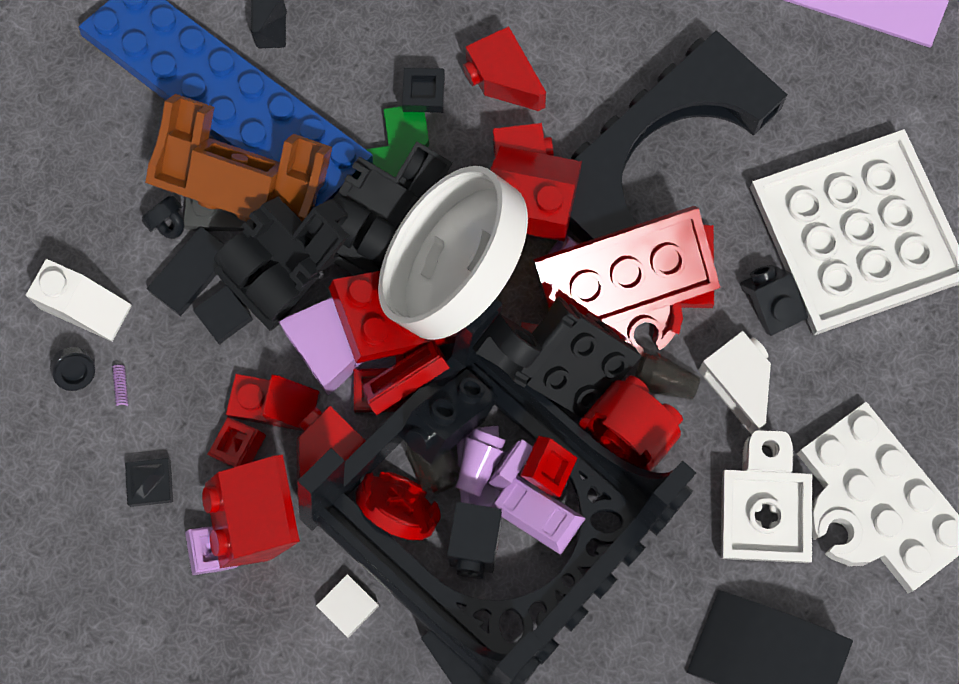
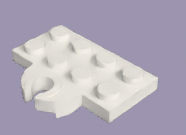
M867 402L863 403L797 453L824 487L812 501L813 540L824 536L827 533L829 524L833 522L843 525L848 532L846 544L834 545L825 553L830 559L847 566H864L880 558L906 592L911 593L959 556V514Z

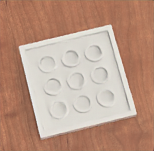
M905 129L752 181L750 189L786 271L793 275L813 335L959 285V245Z

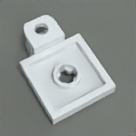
M756 430L744 443L742 471L724 470L722 472L721 559L795 563L812 562V474L791 473L793 471V446L787 432ZM762 446H767L771 449L772 457H768L763 453ZM763 504L769 505L770 512L777 513L778 520L771 522L769 529L763 528L761 521L755 520V512H760Z

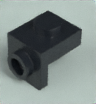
M766 265L755 269L750 273V278L740 282L742 291L751 295L766 334L772 336L808 318L792 273L773 265Z

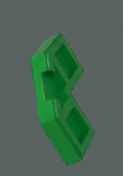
M402 106L384 109L389 146L366 149L373 155V164L394 177L397 176L416 141L427 148L429 146L425 112H403Z

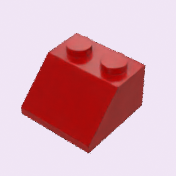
M500 145L490 170L522 194L528 212L527 234L565 242L582 161Z
M274 455L220 471L205 483L202 492V502L206 513H210L213 530L210 533V547L215 557L218 556L220 568L270 561L300 542L283 455Z

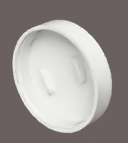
M482 166L461 168L434 184L407 213L386 251L378 284L379 301L385 315L420 338L429 340L442 339L453 335L477 319L504 288L521 255L528 227L527 206L522 194L497 174Z

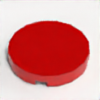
M373 472L366 474L355 493L356 503L362 513L377 527L407 540H423L432 535L441 519L438 504L436 501L430 504L425 498L427 492L422 486L405 476L393 472H380L378 477L373 476Z

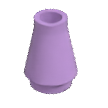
M473 428L470 438L465 437L456 488L480 496L483 487L506 453L502 451L505 440Z

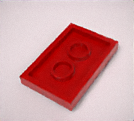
M380 271L333 279L329 285L331 296L356 363L417 351L430 341H435L438 346L455 343L457 333L442 339H424L389 319L381 308L378 296Z

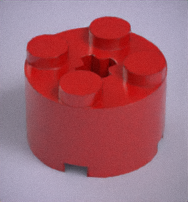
M630 375L625 381H614L583 416L579 426L583 430L588 427L593 435L592 438L618 457L637 467L653 471L681 436L679 425L682 423L683 417L673 406L666 403L661 404L649 394V389L643 381Z

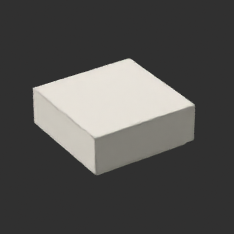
M348 574L316 605L348 638L379 607Z

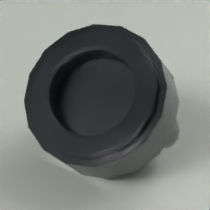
M170 195L149 210L142 217L141 221L150 232L157 229L164 237L175 239L184 231V220L178 213L183 207L174 196L171 197ZM167 220H172V222L174 223L173 229H170L166 225L165 222Z
M68 347L60 350L54 355L50 363V371L54 382L60 388L67 391H77L85 388L95 376L96 369L91 356L86 350L79 347Z

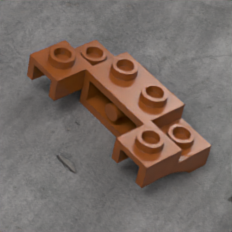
M174 94L165 100L159 135L148 164L145 183L194 199L205 208L222 209L234 213L243 221L251 219L249 215L259 209L262 204L279 196L281 201L302 222L315 207L318 191L324 185L332 152L331 146L292 134L284 141L281 159L278 162L209 138L214 113L213 106L178 94Z

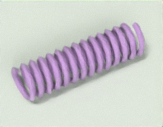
M114 365L112 367L114 368L113 382H115L114 388H116L114 390L116 391V406L121 404L128 406L125 367L123 365Z

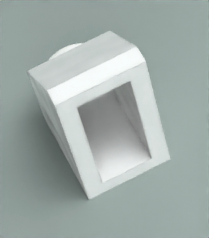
M48 259L44 261L26 294L39 309L112 342L132 306L84 275Z
M742 331L705 359L698 371L752 435L756 430H761L766 423L771 363L767 360L768 353L764 346L754 337L749 339Z

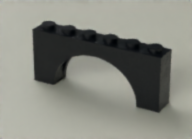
M717 30L706 40L702 37L697 39L687 50L686 58L680 64L675 65L672 63L665 68L657 79V85L649 92L646 89L640 91L629 104L630 109L619 118L615 115L610 118L600 131L601 136L592 144L588 141L583 143L574 152L571 159L582 161L568 229L584 243L637 225L625 202L622 175L629 158L636 148L661 127L686 118L712 117L732 122L754 136L782 109L788 94Z

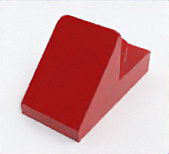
M235 374L226 415L230 418L303 431L298 424L317 406L320 392L279 375L272 374L270 380Z

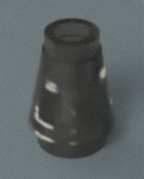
M645 352L635 372V377L646 384L651 394L693 400L700 384V376L694 375L658 352L654 355Z

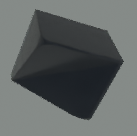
M251 0V33L258 49L286 47L287 9L284 0Z

